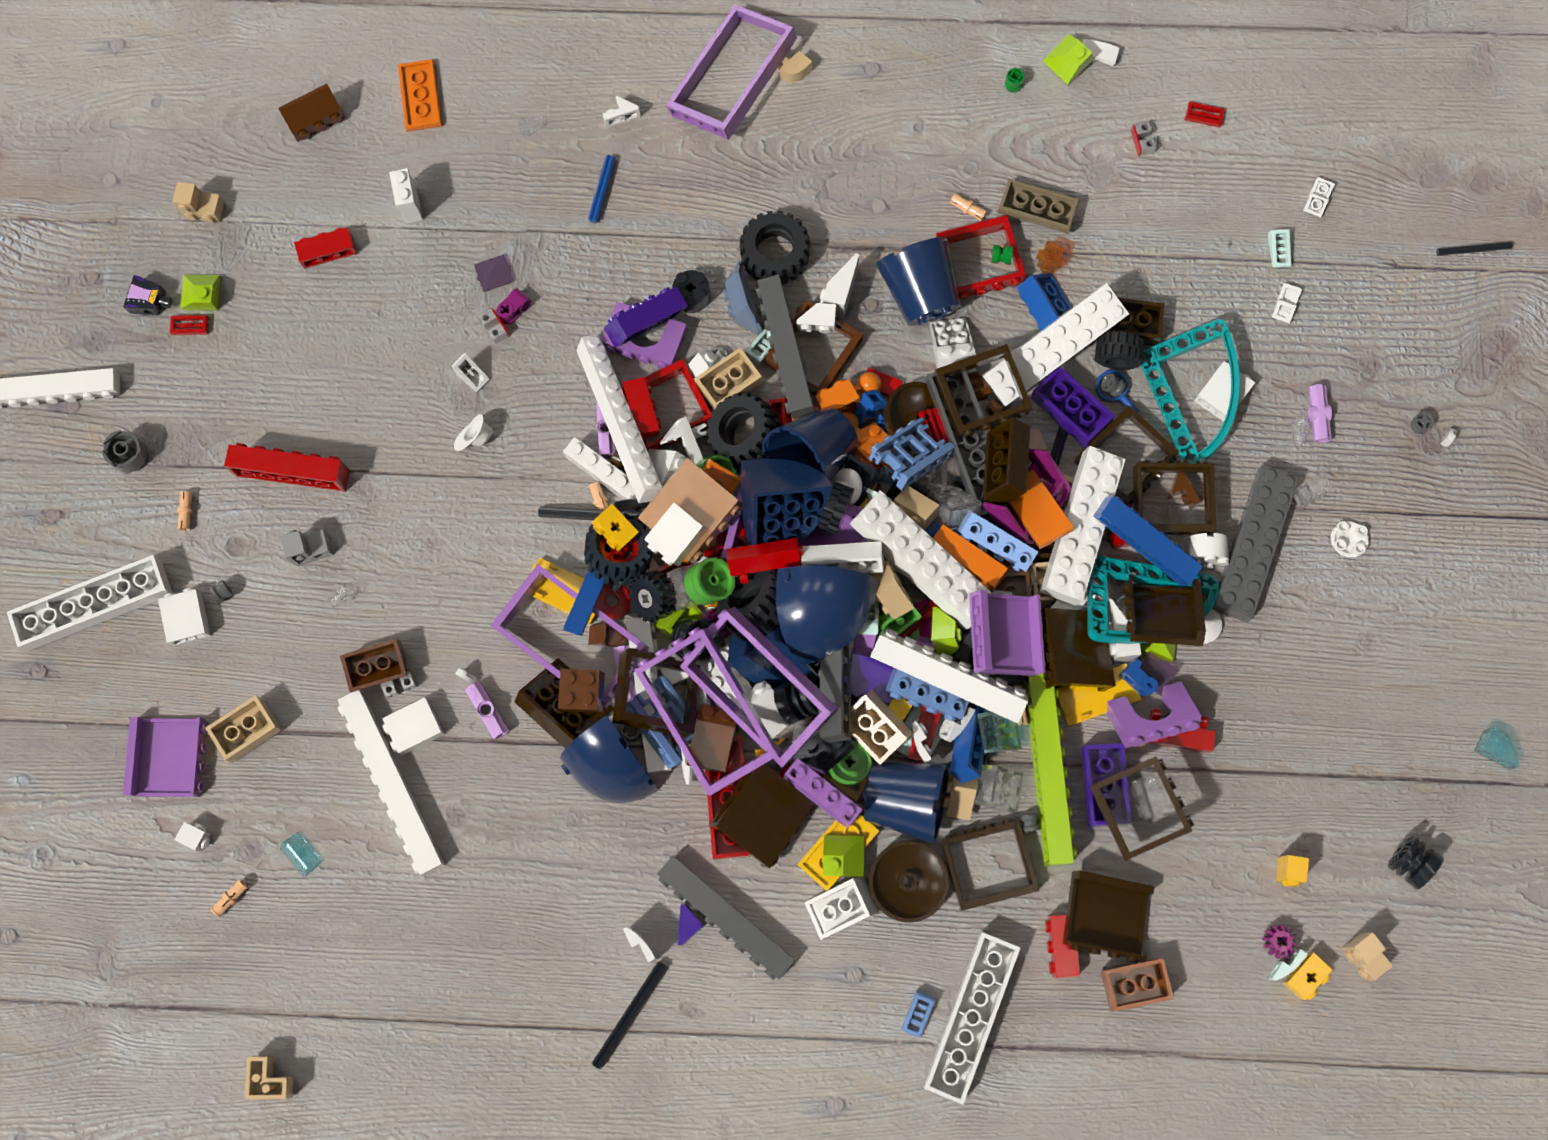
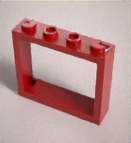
M1007 215L936 233L935 238H947L949 244L1004 230L1008 246L1013 247L1012 259L1016 273L958 287L960 299L965 300L972 295L981 296L992 290L995 292L1000 291L1007 286L1016 287L1017 284L1024 282L1026 274Z
M683 359L645 377L646 383L649 382L652 389L683 374L704 417L689 423L690 427L694 428L704 423L706 427L703 429L708 428L707 422L712 417L710 415L711 412ZM664 436L650 443H647L646 439H642L647 452L649 449L660 450L661 447L673 445L677 441L672 440L661 445L660 442Z

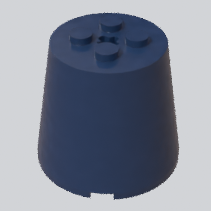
M936 237L903 247V252L895 256L894 253H891L878 261L877 268L909 326H921L932 320L944 319L947 314L961 307L947 238Z
M823 408L771 430L764 438L762 454H765L766 459H784L808 465L820 471L830 481L846 464L849 454L856 453L858 437L852 423L844 414L833 408Z
M874 762L871 771L868 773V784L864 787L863 798H865L863 804L864 820L929 843H936L944 808L940 807L942 795H946L948 764L882 762L879 764Z

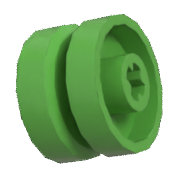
M714 557L689 568L684 578V586L691 600L706 606L726 599L731 595L735 587V576L730 575L728 563Z
M853 740L855 748L829 771L834 780L844 785H854L862 781L870 772L872 764L871 755L859 742ZM846 760H852L853 765L847 767V764H845Z

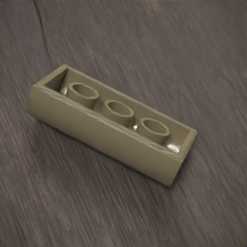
M1008 178L997 213L1068 234L1079 199Z

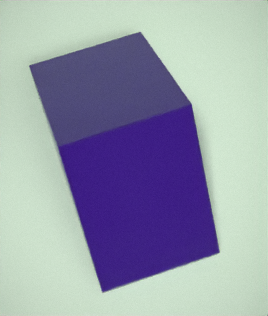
M680 904L678 945L683 946L704 926L685 904Z

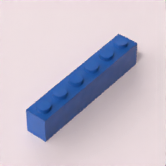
M1118 496L1106 497L1093 515L1094 518L1180 586L1191 585L1203 567L1198 563L1197 558L1185 553L1182 546L1170 541L1168 535L1156 530L1153 527V523L1141 518L1135 509L1126 506L1124 501Z

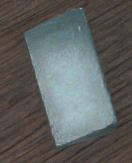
M298 832L281 843V851L303 877L307 876L322 863V860Z

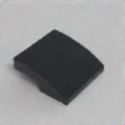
M850 453L844 469L848 468L856 471L861 478L862 492L854 504L859 507L867 498V489H872L875 485L880 471L855 453Z

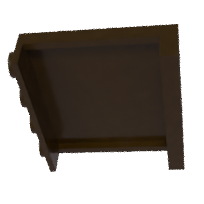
M1129 575L1128 582L1124 583V594H1127L1125 595L1124 606L1128 607L1125 612V620H1129L1126 624V633H1130L1131 642L1203 646L1206 626L1200 579H1194L1191 588L1133 584L1132 575Z
M1043 608L1041 610V619L1043 623L1044 660L1046 663L1044 673L1046 689H1050L1055 685L1097 687L1098 691L1105 692L1116 686L1109 644L1094 641L1088 636L1087 610ZM1093 611L1095 617L1102 618L1100 612ZM1097 624V627L1095 628V630H1097V633L1100 634V632H1098V626H1099V624Z
M763 764L741 778L709 825L715 830L721 831L759 861L762 867L770 869L778 862L780 853L789 846V840L793 834L800 830L802 821L810 815L814 803L767 764Z
M1081 870L1073 871L1063 944L1069 945L1071 950L1082 951V948L1089 949L1088 953L1101 955V952L1107 953V957L1115 959L1123 956L1129 962L1138 963V959H1146V956L1141 955L1148 895L1154 894L1155 886Z

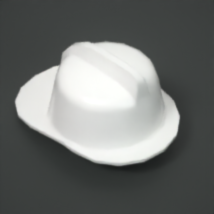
M477 415L460 432L454 443L456 451H461L468 445L482 446L488 441L494 430L484 422L483 415Z

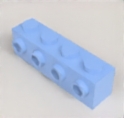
M970 510L957 529L961 533V537L969 542L974 540L978 543L977 547L985 552L988 549L994 552L993 557L1001 562L1004 559L1009 561V566L1018 572L1020 569L1026 572L1038 554V551Z

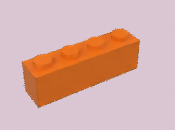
M944 524L933 537L941 547L988 590L994 592L1006 576L1007 567Z

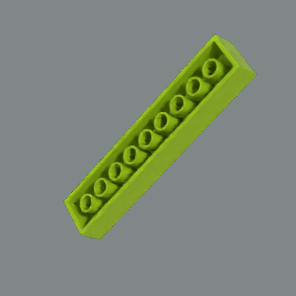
M1044 673L1035 676L1023 675L1025 693L1028 694L1027 713L1039 823L1041 826L1044 867L1067 866L1074 863L1076 849L1072 847L1071 839H1074V830L1069 824V819H1072L1071 807L1067 806V799L1070 798L1069 788L1065 787L1064 780L1067 779V769L1063 767L1062 759H1065V750L1060 744V739H1063L1062 727L1058 726V720L1061 718L1060 708H1056L1058 689L1054 687L1046 689Z

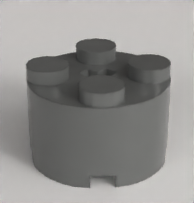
M115 431L103 443L102 455L106 462L126 474L140 469L149 458L144 442L128 431Z

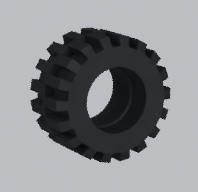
M1112 331L1103 333L1097 338L1094 360L1099 365L1110 369L1130 370L1138 368L1142 365L1145 341L1139 336L1128 332Z

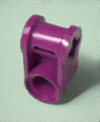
M518 288L513 289L497 307V313L501 322L507 325L512 324L530 307L532 300Z

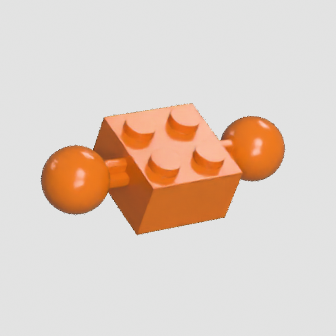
M866 372L859 377L858 383L855 386L852 385L849 379L845 381L839 380L833 387L829 389L824 388L817 392L814 410L833 408L841 413H853L859 403L860 395L868 391H880L881 379L873 372Z
M843 412L842 414L849 419L857 433L858 448L855 454L877 470H880L882 466L893 470L884 461L877 465L875 463L876 459L872 462L869 460L872 453L871 448L878 442L882 443L888 434L875 422L860 430L858 428L859 420L857 416L851 412Z

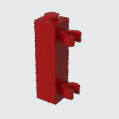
M797 538L727 549V563L730 575H739L741 584L749 583L748 573L801 565V557L804 555L803 545L798 544Z
M1151 710L1150 720H1160L1161 710ZM1201 716L1200 728L1175 736L1165 737L1157 741L1147 742L1146 744L1210 753L1214 750L1215 731L1206 730L1208 717Z

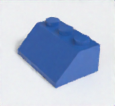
M1052 273L1031 275L1017 287L1020 298L1025 301L1029 308V313L1035 318L1040 331L1072 308Z

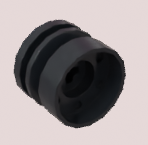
M707 619L683 620L672 630L671 643L681 637L685 640L690 637L689 632L698 627L700 630L708 628L713 622ZM719 631L713 640L720 649L722 639L721 632ZM696 641L675 654L683 659L689 651H693L696 648L694 646ZM705 648L696 660H707L712 658L708 649Z
M805 674V676L819 689L820 687L816 680L811 675ZM791 681L775 687L774 701L780 716L788 724H794L804 720L805 717L819 714V709Z
M1412 835L1395 850L1388 863V868L1392 871L1396 870L1398 876L1407 872L1405 881L1417 890L1433 878L1440 869L1444 858L1433 848L1424 852L1426 843L1424 841L1419 843L1420 839L1416 835Z

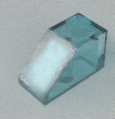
M1492 727L1483 730L1474 752L1510 770L1518 768L1519 762L1509 737L1505 736L1503 731Z

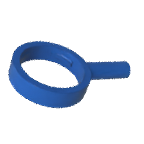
M1108 370L1098 377L1095 391L1100 399L1108 403L1121 401L1126 407L1129 405L1137 413L1140 411L1126 396L1128 381L1122 373ZM1111 373L1125 382L1123 394L1116 398L1105 396L1099 388L1100 380Z

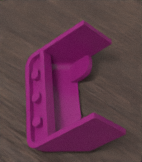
M1029 448L1028 458L1032 464L1028 468V472L1031 470L1035 471L1061 508L1070 495V484L1049 452ZM984 502L983 507L997 526L1024 543H1035L1013 509L1010 511L1007 507Z

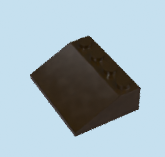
M559 658L551 663L559 671L561 669H570ZM545 668L518 691L514 703L566 749L570 743L606 715L609 716L614 708L609 704L607 708L603 709V712H570L558 709L560 679Z

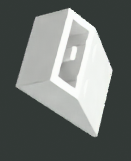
M966 318L930 322L937 368L976 355ZM976 368L968 370L966 372H976Z
M1109 599L1108 630L1126 631L1128 620H1125V616L1114 601ZM1108 643L1112 664L1131 662L1141 655L1140 644Z

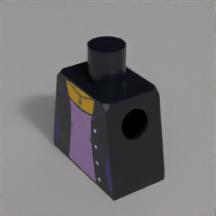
M134 275L123 307L130 314L157 316L160 314L162 307L171 308L173 299L166 296V291L159 284Z

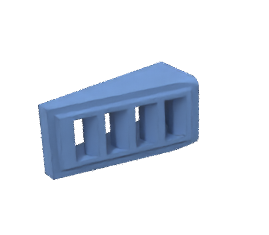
M916 990L901 1030L921 1038L935 1003V997ZM918 999L928 1002V1005L919 1002ZM915 1006L924 1009L925 1013L916 1010ZM912 1014L923 1018L922 1021L911 1017ZM909 1022L919 1025V1029L908 1025Z

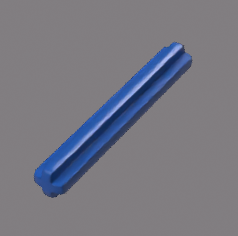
M606 155L588 216L589 221L592 223H597L600 217L615 164L614 156Z

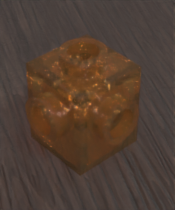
M1047 240L1044 249H1040L1036 259L1039 260L1037 267L1046 273H1054L1056 267L1060 269L1064 260L1061 256L1065 247Z

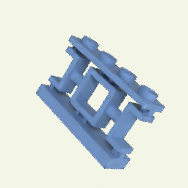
M922 417L916 421L912 420L907 427H901L893 436L888 435L882 443L878 442L871 448L872 453L869 460L872 462L876 459L875 463L877 465L883 461L895 471L892 479L898 480L896 486L900 490H903L946 461L955 448L951 442L944 444L945 441L943 439L935 442L926 433L929 426L922 424L924 422ZM908 445L918 456L913 458L903 448Z
M664 675L656 678L652 684L659 695L662 693L667 700L665 706L675 722L684 723L685 704L683 698L676 693L672 683ZM639 693L627 701L626 712L649 716L643 707L650 703L656 711L650 717L657 718L660 715L650 696L644 700ZM639 728L668 769L677 766L682 761L679 745L677 744L672 748L666 740L672 735ZM693 734L685 738L687 743L692 741Z

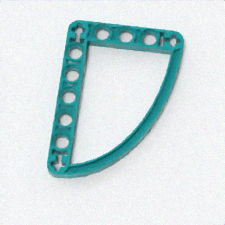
M1221 319L1211 321L1143 351L1141 368L1176 449L1179 451L1181 460L1188 458L1185 451L1188 449L1191 456H1196L1193 458V462L1188 460V463H1196L1199 460L1206 461L1215 454L1228 437L1238 410L1240 376L1237 354L1228 326ZM1215 326L1223 327L1222 332L1215 330ZM1209 328H1210V332H1212V336H1211V337L1209 336V331L1207 330V329H1209ZM1199 332L1206 334V338L1202 341H1198L1195 338ZM1222 338L1231 374L1229 407L1222 427L1216 437L1198 453L1160 364ZM1180 340H1187V347H1178L1177 344ZM1163 347H1168L1171 350L1166 356L1160 354V350ZM1148 355V357H1151V367H1149L1147 361L1144 360V356ZM1152 371H1158L1160 376L1153 380L1149 377V374ZM1164 387L1167 389V393L1164 396H1159L1156 394V390ZM1166 404H1172L1174 410L1167 413L1163 410V407ZM1179 420L1182 423L1179 429L1171 428L1172 421ZM1186 437L1189 442L1185 446H1180L1178 439Z
M1096 556L1094 562L1096 564L1093 566L1087 586L1088 636L1094 641L1106 643H1146L1131 642L1130 633H1126V631L1108 630L1107 577L1128 581L1129 575H1132V582L1191 588V585L1180 586L1177 582L1170 581L1167 574L1155 565ZM1111 566L1119 567L1120 572H1115ZM1130 569H1136L1139 575L1132 574ZM1149 572L1156 573L1158 578H1152ZM1198 573L1195 579H1200L1201 591L1203 594H1207L1203 604L1204 617H1206L1217 600L1219 581L1213 575ZM1093 579H1099L1102 582V585L1095 584L1093 582ZM1093 595H1099L1102 601H1096ZM1093 611L1100 612L1102 618L1095 617ZM1097 624H1099V626H1098V632H1100V634L1097 633V630H1095V628L1097 627Z

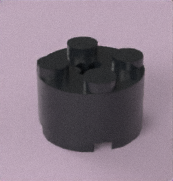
M695 270L678 273L673 281L672 288L677 286L687 304L683 311L697 313L703 310L708 305L711 296L709 282L704 273Z

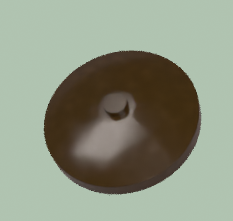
M908 382L896 388L889 395L886 401L887 404L884 407V423L889 435L893 436L901 427L905 428L912 420L916 421L919 419L918 413L920 411L935 408L926 383ZM908 445L903 448L910 453L916 454Z
M903 841L890 845L876 857L869 872L868 885L873 902L883 914L899 922L913 923L929 918L940 909L948 894L949 876L943 860L933 849L918 842Z

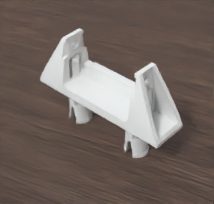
M686 416L680 418L673 424L660 444L662 445L672 440L677 441V438L681 437L688 458L697 464L703 457L696 439L706 435V431L700 432L701 429L706 427V424L703 423L691 428Z

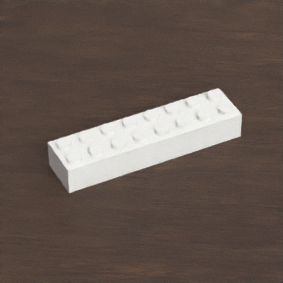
M1107 283L1101 285L1011 353L1026 391L1129 315ZM1002 359L981 375L990 385L991 390L1003 406H1007L1019 397L1005 359Z
M1092 446L1083 451L1064 514L1074 526V531L1055 541L1039 593L1075 606L1083 601L1105 529V525L1094 518L1093 515L1106 497L1115 496L1125 463L1124 458Z
M880 490L849 524L868 542L882 541L883 556L948 616L955 620L961 628L967 630L971 627L969 594L978 590H987V593H992Z
M152 555L7 612L17 647L29 651L155 602L160 598H164V595L172 593L162 560Z
M892 629L882 630L870 657L1019 723L1028 703L1026 690L1018 686L1014 688L1008 686V682L1001 678H996L995 680L988 677L989 673H974L971 665L962 661L957 663L952 660L953 657L945 653L939 655L930 646H919L912 638L905 637L904 639L897 636L898 633Z
M983 932L979 934L923 1085L924 1089L962 1105L964 1104L1020 947Z

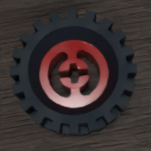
M624 513V517L638 530V533L619 551L610 547V552H606L605 549L609 546L607 539L603 535L598 534L592 524L585 539L584 556L589 572L595 571L594 577L598 580L603 577V582L609 584V581H614L613 586H619V582L622 581L624 586L629 585L631 579L633 580L634 577L644 574L646 570H649L652 561L653 551L647 547L649 543L644 540L651 530H646L647 525L643 522L639 524V518L634 516L633 519H629V514ZM615 526L611 528L612 531L617 529ZM627 551H631L632 554L627 558Z

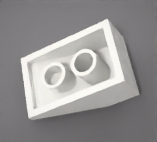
M857 253L827 283L826 289L823 288L820 295V303L836 304V317L843 319L858 272L859 254Z
M864 877L853 878L805 902L820 940L879 914Z

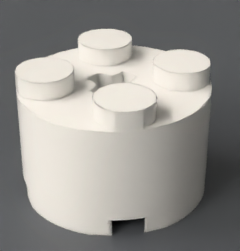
M1201 533L1189 537V555L1197 558L1198 563L1203 566L1202 569H1212L1213 565L1226 566L1229 564L1228 537L1226 535L1214 533V536H1207V533Z

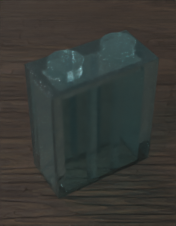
M992 711L977 714L984 753H1005L1022 749L1018 724Z

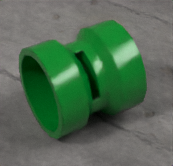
M1012 68L1007 72L1005 80L1007 91L1016 93L1021 90L1024 81V73L1021 69Z
M993 245L992 263L998 264L1003 262L1004 264L1011 265L1013 247Z

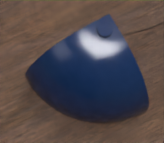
M784 459L741 461V500L743 503V521L748 546L797 538L798 543L805 539L820 522L824 506L833 487L829 479L815 468L795 461Z
M807 565L778 569L776 584L777 616L783 638L793 656L802 664H810L821 661L832 652H838L845 647L867 621L870 607L875 603L879 581L862 572L834 566Z
M777 625L773 632L766 634L765 637L804 675H811L820 686V661L810 664L799 662L787 647L780 625ZM732 635L728 663L744 678L754 684L765 680L773 690L777 685L790 681L750 641H743Z
M607 715L579 735L560 756L564 763L561 767L568 776L571 773L574 779L587 792L602 800L617 803L634 802L658 791L637 757Z

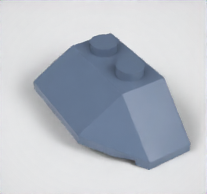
M738 261L727 278L725 290H723L725 301L729 300L730 306L727 307L730 318L734 317L736 324L760 335L761 326L742 261Z

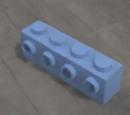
M899 669L892 670L885 689L886 692L890 693L891 698L901 700V698L908 700L907 704L919 708V705L926 707L925 711L935 715L941 713L944 715V719L953 722L963 719L969 702Z

